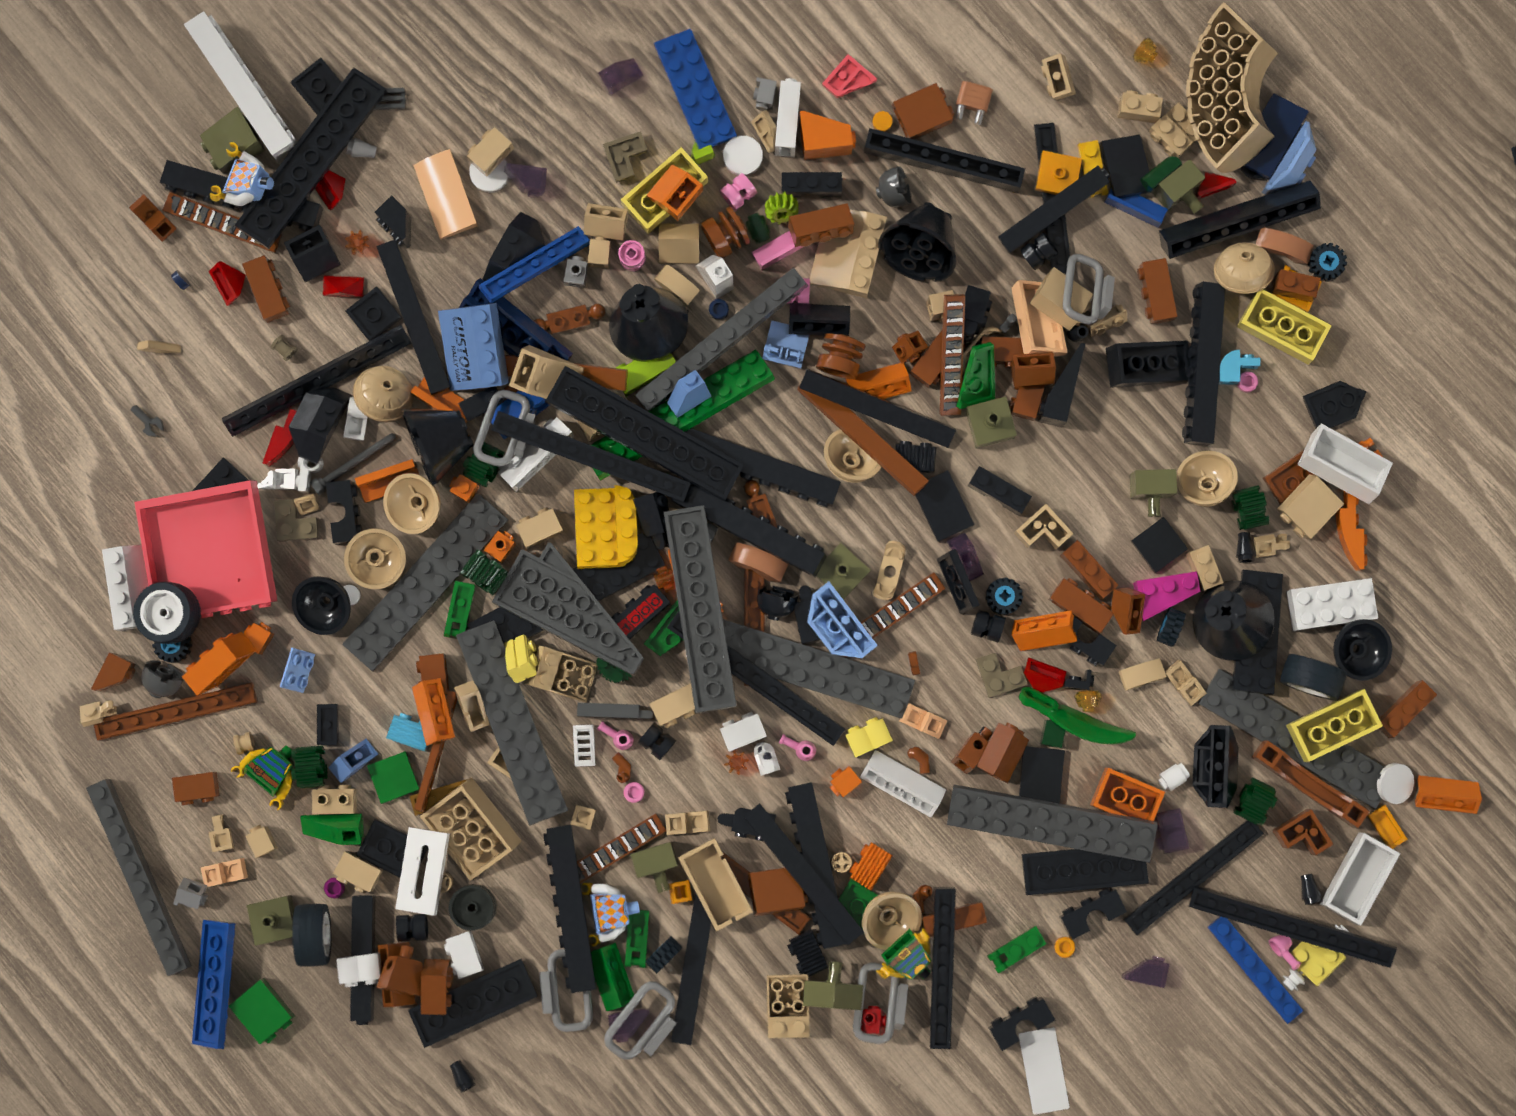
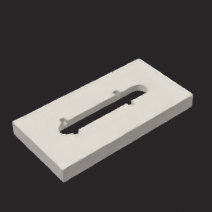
M409 827L395 909L437 916L450 837L449 833ZM424 845H427L429 847L428 862L426 864L422 895L417 899L415 891L422 849Z

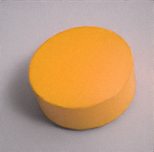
M885 111L877 112L872 120L874 129L883 132L888 131L892 126L891 115Z
M1060 937L1055 941L1054 950L1060 957L1067 958L1075 952V943L1068 937Z

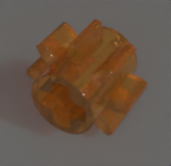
M351 230V235L344 238L349 243L345 248L347 250L352 248L351 253L353 255L356 252L364 255L363 250L370 248L366 244L369 237H362L363 232L361 230L358 233H354ZM356 239L359 240V246L355 245Z
M666 566L658 568V574L653 575L658 589L664 588L665 592L674 589L673 584L675 580L672 568L668 570Z
M734 750L732 757L726 755L729 762L724 765H730L729 773L737 770V774L740 775V769L747 770L744 763L748 762L749 759H743L745 752L737 755L736 750ZM740 757L742 766L733 768L732 758L737 759Z

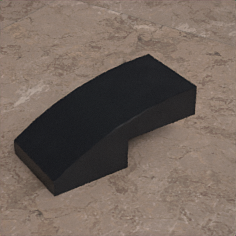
M496 386L487 388L458 403L467 421L470 422L486 413L492 396L499 391ZM503 398L499 400L497 406L504 402Z

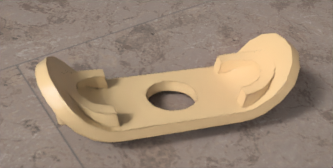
M991 326V328L987 327L980 330V335L963 354L962 376L965 375L967 355L971 352L972 347L976 346L982 336L989 337L992 334H1001V329Z
M889 541L886 544L877 583L873 595L878 599L890 600L895 594L905 557V546L900 542ZM888 566H893L896 569V574L891 578L886 577L884 574V570Z

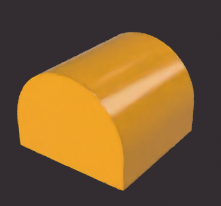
M689 880L668 883L671 904L692 901Z

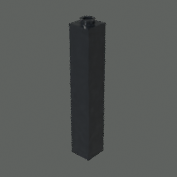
M1096 166L999 235L998 239L1009 254L1109 184L1108 178L1110 176L1104 167L1100 169L1099 166Z
M376 895L352 896L351 956L375 953ZM359 981L357 986L351 987L350 1021H356V1025H368V1021L374 1020V984L366 985L365 981Z

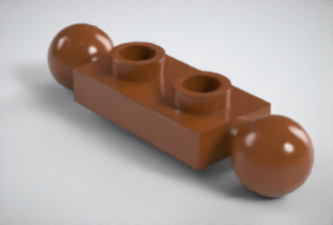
M586 304L548 313L546 314L548 320L545 321L538 318L534 322L545 331L550 328L551 334L589 325V318L602 319L606 314V310L601 304H594L590 310H587Z
M755 480L747 481L744 485V491L747 495L751 496V499L746 500L749 509L753 511L752 515L757 518L763 516L771 521L770 525L777 528V523L766 494H758L760 491L759 483Z

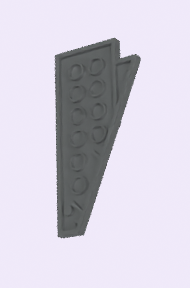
M551 542L547 543L540 558L523 549L520 551L492 603L635 676L644 660L643 656Z

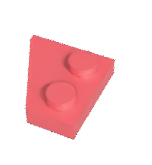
M847 54L825 79L822 86L836 98H839L875 83L877 78Z

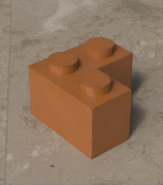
M1305 809L1272 830L1283 848H1289L1302 840L1311 855H1318L1334 845L1312 809Z
M425 959L421 973V1014L446 1015L447 1008L451 1007L452 995L448 994V988H451L453 968L450 967V959Z

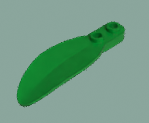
M1023 687L1018 696L1023 705L1039 711L1061 728L1084 740L1100 744H1119L1136 737V732L1110 725L1074 708L1059 704L1055 699L1031 687Z

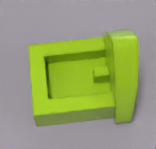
M695 142L691 158L699 165L715 158V154L711 145L698 149Z

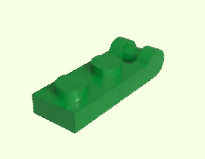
M455 581L444 637H456L457 634L467 630L476 585ZM453 622L460 623V628L454 629Z
M639 910L640 913L628 915L629 924L627 927L625 967L635 965L639 966V968H646L650 910ZM632 951L640 952V957H632Z
M1034 926L989 953L987 957L990 961H993L996 966L994 969L998 974L1047 943L1038 928ZM1003 953L1007 957V960L1004 962L999 957Z

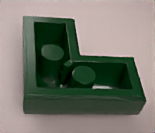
M1167 157L1140 179L1143 187L1148 193L1152 192L1160 182L1182 166V162L1177 157Z

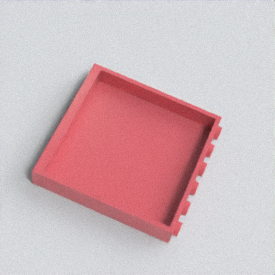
M249 480L134 502L149 586L159 582H172L190 589L200 604L201 619L213 617L214 612L226 615L233 613L232 609L239 608L240 612L252 610L251 606L259 605V608L270 607L271 602L277 601L257 481Z

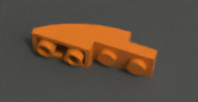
M1343 490V508H1340L1335 513L1337 532L1350 564L1355 571L1364 570V566H1367L1368 561L1367 554H1364V546L1367 545V534H1364V529H1356V526L1359 524V514H1356V506L1359 504V499Z

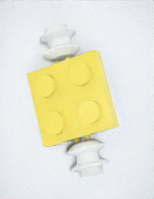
M1335 925L1336 929L1349 932L1344 926L1338 927ZM1302 941L1291 952L1294 958L1301 963V966L1297 971L1290 969L1291 974L1288 977L1283 975L1285 979L1283 983L1289 990L1295 989L1298 991L1297 985H1305L1303 977L1306 976L1318 987L1346 960V956L1342 953Z

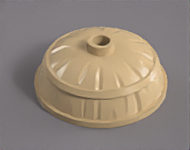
M1237 243L1227 247L1214 264V276L1217 282L1225 289L1240 294H1250L1263 290L1272 282L1275 275V265L1268 252L1252 243Z
M376 366L365 370L357 377L353 387V398L358 409L365 416L379 422H392L401 419L404 415L401 410L411 408L414 396L411 393L412 386L406 376L390 366ZM383 384H387L390 387L386 388Z
M841 429L833 432L828 437L824 446V458L829 470L839 479L852 483L863 482L875 476L881 469V466Z
M1201 451L1192 454L1181 463L1176 474L1177 488L1180 494L1189 502L1203 507L1215 506L1224 502L1233 493L1238 481L1237 469L1234 463L1226 455L1216 451Z
M407 473L394 478L387 486L383 498L384 511L388 520L401 532L408 534L422 533L431 528L438 518L441 505L439 493L428 479L419 474ZM418 498L421 499L422 504L418 503Z
M371 528L359 532L349 541L345 549L344 564L348 575L355 583L368 589H382L390 586L399 579L405 568L406 555L402 543L394 534L384 529ZM377 553L379 557L374 560L371 558V554Z
M886 892L876 896L870 901L864 911L862 919L864 936L874 947L887 950L908 929H911L913 933H918L922 922L920 907L912 897L904 893Z

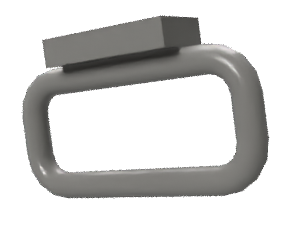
M1073 254L1068 259L1063 310L1071 319L1090 325L1098 321V318L1102 320L1112 309L1115 277L1107 275L1103 278L1104 271L1101 264L1095 259L1082 254ZM1076 262L1091 266L1096 272L1091 316L1083 315L1071 308Z
M509 390L498 391L492 396L473 448L478 460L494 466L507 465L512 460L514 453L515 456L523 458L527 443L511 438L503 458H496L482 452V446L499 400L507 398L521 403L522 410L519 419L535 424L536 419L535 414L529 413L530 403L528 399L521 394Z
M559 949L554 951L548 958V971L539 972L543 1014L552 1013L553 1023L558 1030L562 1032L581 1031L589 1027L593 1021L591 990L583 992L585 1019L579 1023H563L560 1018L556 961L558 958L565 956V949Z
M868 963L861 968L858 985H863L862 1010H855L853 1019V1032L855 1036L861 1041L874 1044L888 1042L893 1036L894 1029H902L908 993L907 984L900 983L899 985V978L891 977L885 1033L882 1036L866 1034L861 1030L867 974L870 971L880 970L883 967L881 963Z
M654 981L642 985L607 1030L604 1039L606 1047L624 1060L635 1058L642 1049L652 1056L677 1024L669 1016L675 1006V998L671 991ZM649 990H656L667 999L666 1006L633 1049L624 1051L613 1042L614 1034Z

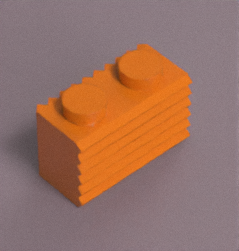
M871 842L869 845H864L860 852L862 858L859 863L855 861L849 870L851 873L850 878L869 890L873 889L893 856Z

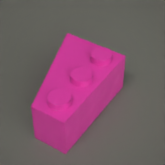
M1197 571L1139 580L1133 583L1134 590L1146 594L1142 622L1200 592Z

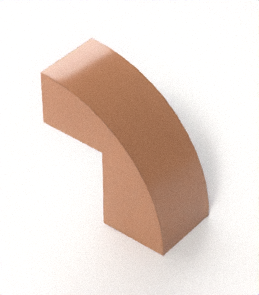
M1270 228L1260 229L1256 245L1262 247L1268 254L1284 255L1292 262L1300 264L1309 263L1314 247L1311 243L1297 236Z
M742 543L735 544L728 559L736 567L752 569L765 580L772 582H781L788 567L786 562L776 556Z

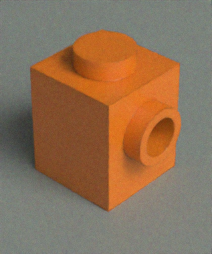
M461 474L458 477L455 476L449 485L451 488L450 492L467 503L473 499L480 487L477 483Z
M497 531L484 551L500 563H503L516 545L512 541L515 537L506 531L503 533Z
M263 622L248 625L244 631V635L255 647L256 653L260 655L264 653L275 635L270 632L271 627Z
M848 766L843 771L839 768L831 775L833 778L830 781L832 786L829 788L837 797L839 795L844 797L862 781L851 767Z

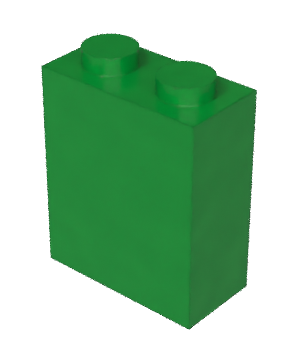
M265 978L260 979L228 1006L259 1044L264 1042L269 1044L277 1037L275 1033L280 1028L283 1031L293 1023L291 1019L295 1017L294 1013Z

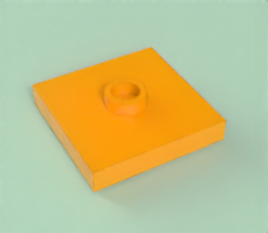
M1043 150L1035 190L1055 195L1063 191L1079 179L1082 158Z

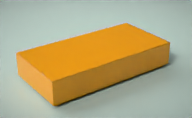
M1382 805L1367 815L1386 846L1394 849L1408 840L1386 805Z

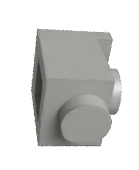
M757 77L753 99L756 100V109L762 111L772 109L777 81Z
M572 256V259H567L563 281L565 286L585 288L588 263L584 261L583 257ZM578 267L580 270L578 273H573L572 269Z
M183 878L177 889L173 905L177 906L180 903L198 909L200 905L204 906L208 898V894H205L207 885Z

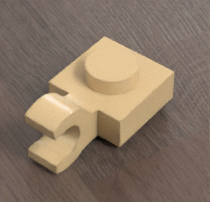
M1274 534L1254 537L1255 558L1276 555V550L1290 548L1287 534H1280L1276 538Z
M112 700L106 701L103 704L99 701L80 706V719L83 727L102 723L103 717L117 714V707L113 706Z
M223 814L213 816L212 822L215 831L209 832L212 852L234 848L231 828L224 829Z

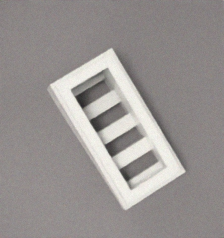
M573 725L575 767L595 766L594 725ZM589 731L590 735L578 736V732ZM590 739L589 744H579L578 740ZM579 748H590V752H579ZM579 756H591V760H579Z

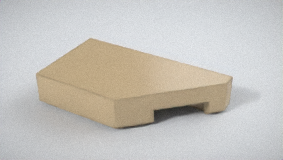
M766 110L755 117L751 123L768 153L775 151L777 127Z
M147 340L137 343V350L154 353H181V346L179 344Z

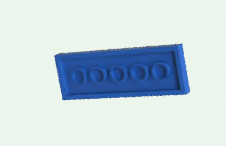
M691 28L654 42V47L698 149L709 145L714 147L737 137Z
M203 920L192 1044L224 1049L235 923Z

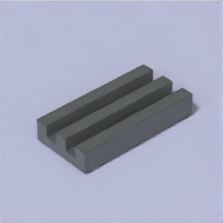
M386 88V94H401V96H384L381 101H401V104H378L374 110L406 109L405 88Z

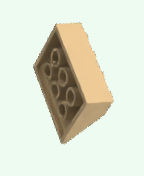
M850 210L854 221L853 234L845 238L837 237L827 242H819L810 275V284L867 298L879 251V238L884 231L887 217L865 211Z
M472 777L420 816L430 831L450 834L447 852L470 881L510 853L522 842Z

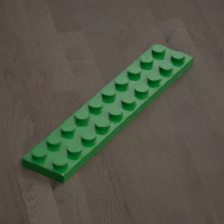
M755 349L703 379L712 397L677 418L667 404L668 400L648 412L685 432L775 380V377ZM607 436L591 444V446L631 461L642 457L640 454ZM593 468L600 481L610 475Z

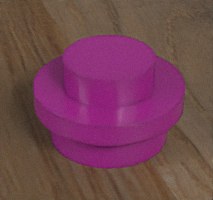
M336 878L328 879L324 885V892L330 898L340 897L345 890L344 883Z

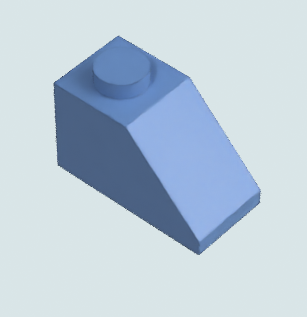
M694 370L678 380L667 404L678 418L712 396L703 379Z
M364 739L340 755L328 768L338 781L342 783L373 760L378 753L369 741Z

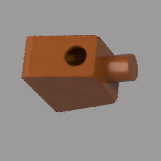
M984 726L979 733L974 732L951 760V763L965 774H968L980 761L989 743L988 740L993 733Z
M402 945L400 956L387 957L377 984L378 989L408 996H421L423 964L421 961L412 959L413 947Z

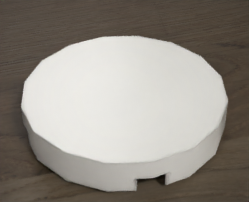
M749 136L732 138L726 144L723 151L725 166L735 175L741 173L744 175L753 174L762 163L760 144Z
M504 159L486 177L471 163L469 175L472 183L479 190L496 192L506 185L510 170Z
M1391 763L1384 767L1380 772V779L1377 780V791L1380 797L1388 803H1403L1410 797L1414 787V776L1411 770L1406 765Z

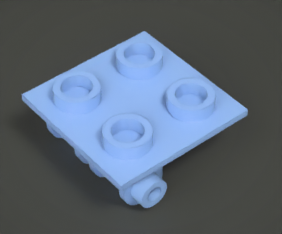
M771 320L762 359L801 369L809 335L789 334V324Z
M291 647L280 687L304 693L308 684L310 670L314 664L315 654Z

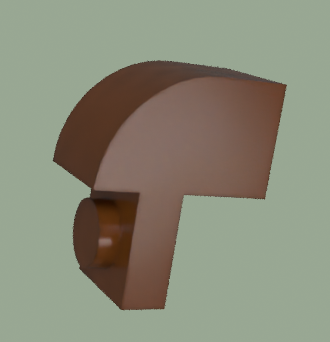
M144 194L129 207L162 242L177 229Z

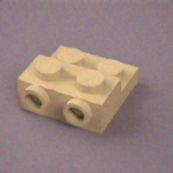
M1179 102L1149 130L1151 138L1156 143L1160 142L1164 147V151L1170 157L1179 158L1197 141L1192 124L1189 121L1188 112Z

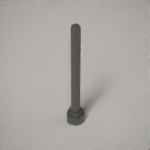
M393 433L387 435L323 479L321 477L319 479L315 478L310 484L316 493L321 495L325 492L326 483L333 482L396 439V435Z

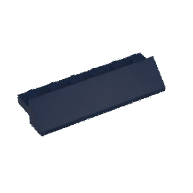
M479 278L475 282L470 293L464 297L459 308L491 304L479 289V285L485 282L483 279ZM501 297L493 302L497 303L503 348L509 355L519 356L522 348L531 345L564 360H570L573 355L571 351L505 297Z

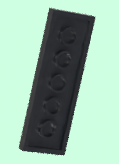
M1243 569L1241 571V581L1255 585L1270 600L1275 614L1274 631L1269 642L1260 652L1244 660H1234L1232 690L1273 695L1275 691L1283 574Z
M1079 849L1021 854L1025 895L1149 883L1147 862Z
M521 958L448 991V994L452 995L451 1007L447 1008L446 1015L421 1014V1004L409 1009L408 1012L424 1048L536 998L538 994Z

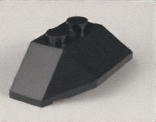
M522 212L513 219L489 259L483 276L484 281L545 246L540 225L536 219Z
M334 387L305 394L289 425V431L299 457L318 465L352 395Z
M1210 725L1208 730L1194 744L1192 786L1207 807L1228 808L1237 789L1239 747L1232 726Z

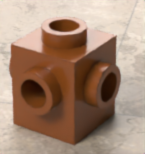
M919 331L899 336L897 338L898 342L892 346L901 364L909 361L910 363L918 361L921 358L920 355L928 348Z

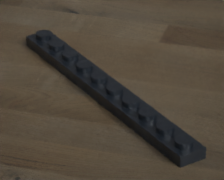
M399 325L222 418V421L231 436L234 437L301 402L306 393L326 389L412 343L403 326Z
M498 411L491 429L497 433L684 502L690 486L688 481Z
M678 611L667 628L684 640L680 612ZM727 645L731 674L832 746L835 745L845 731L843 726Z
M1194 886L1189 902V907L1388 968H1391L1397 951L1396 946L1198 886Z

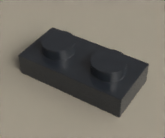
M317 704V745H338V704Z

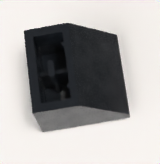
M391 195L374 212L378 217L376 221L386 233L391 231L390 235L399 246L405 245L409 248L411 246V217L407 210Z
M321 225L284 242L292 261L305 283L341 266Z

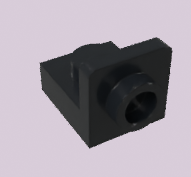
M1085 670L1084 681H1081V677L1069 676V679L1064 680L1062 688L1088 691L1094 684V675H1091L1092 670Z

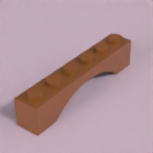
M1268 740L1261 742L1251 757L1352 828H1359L1370 812L1353 799L1310 773Z

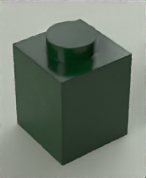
M1051 719L1044 720L1040 744L1062 748L1065 729L1061 728Z

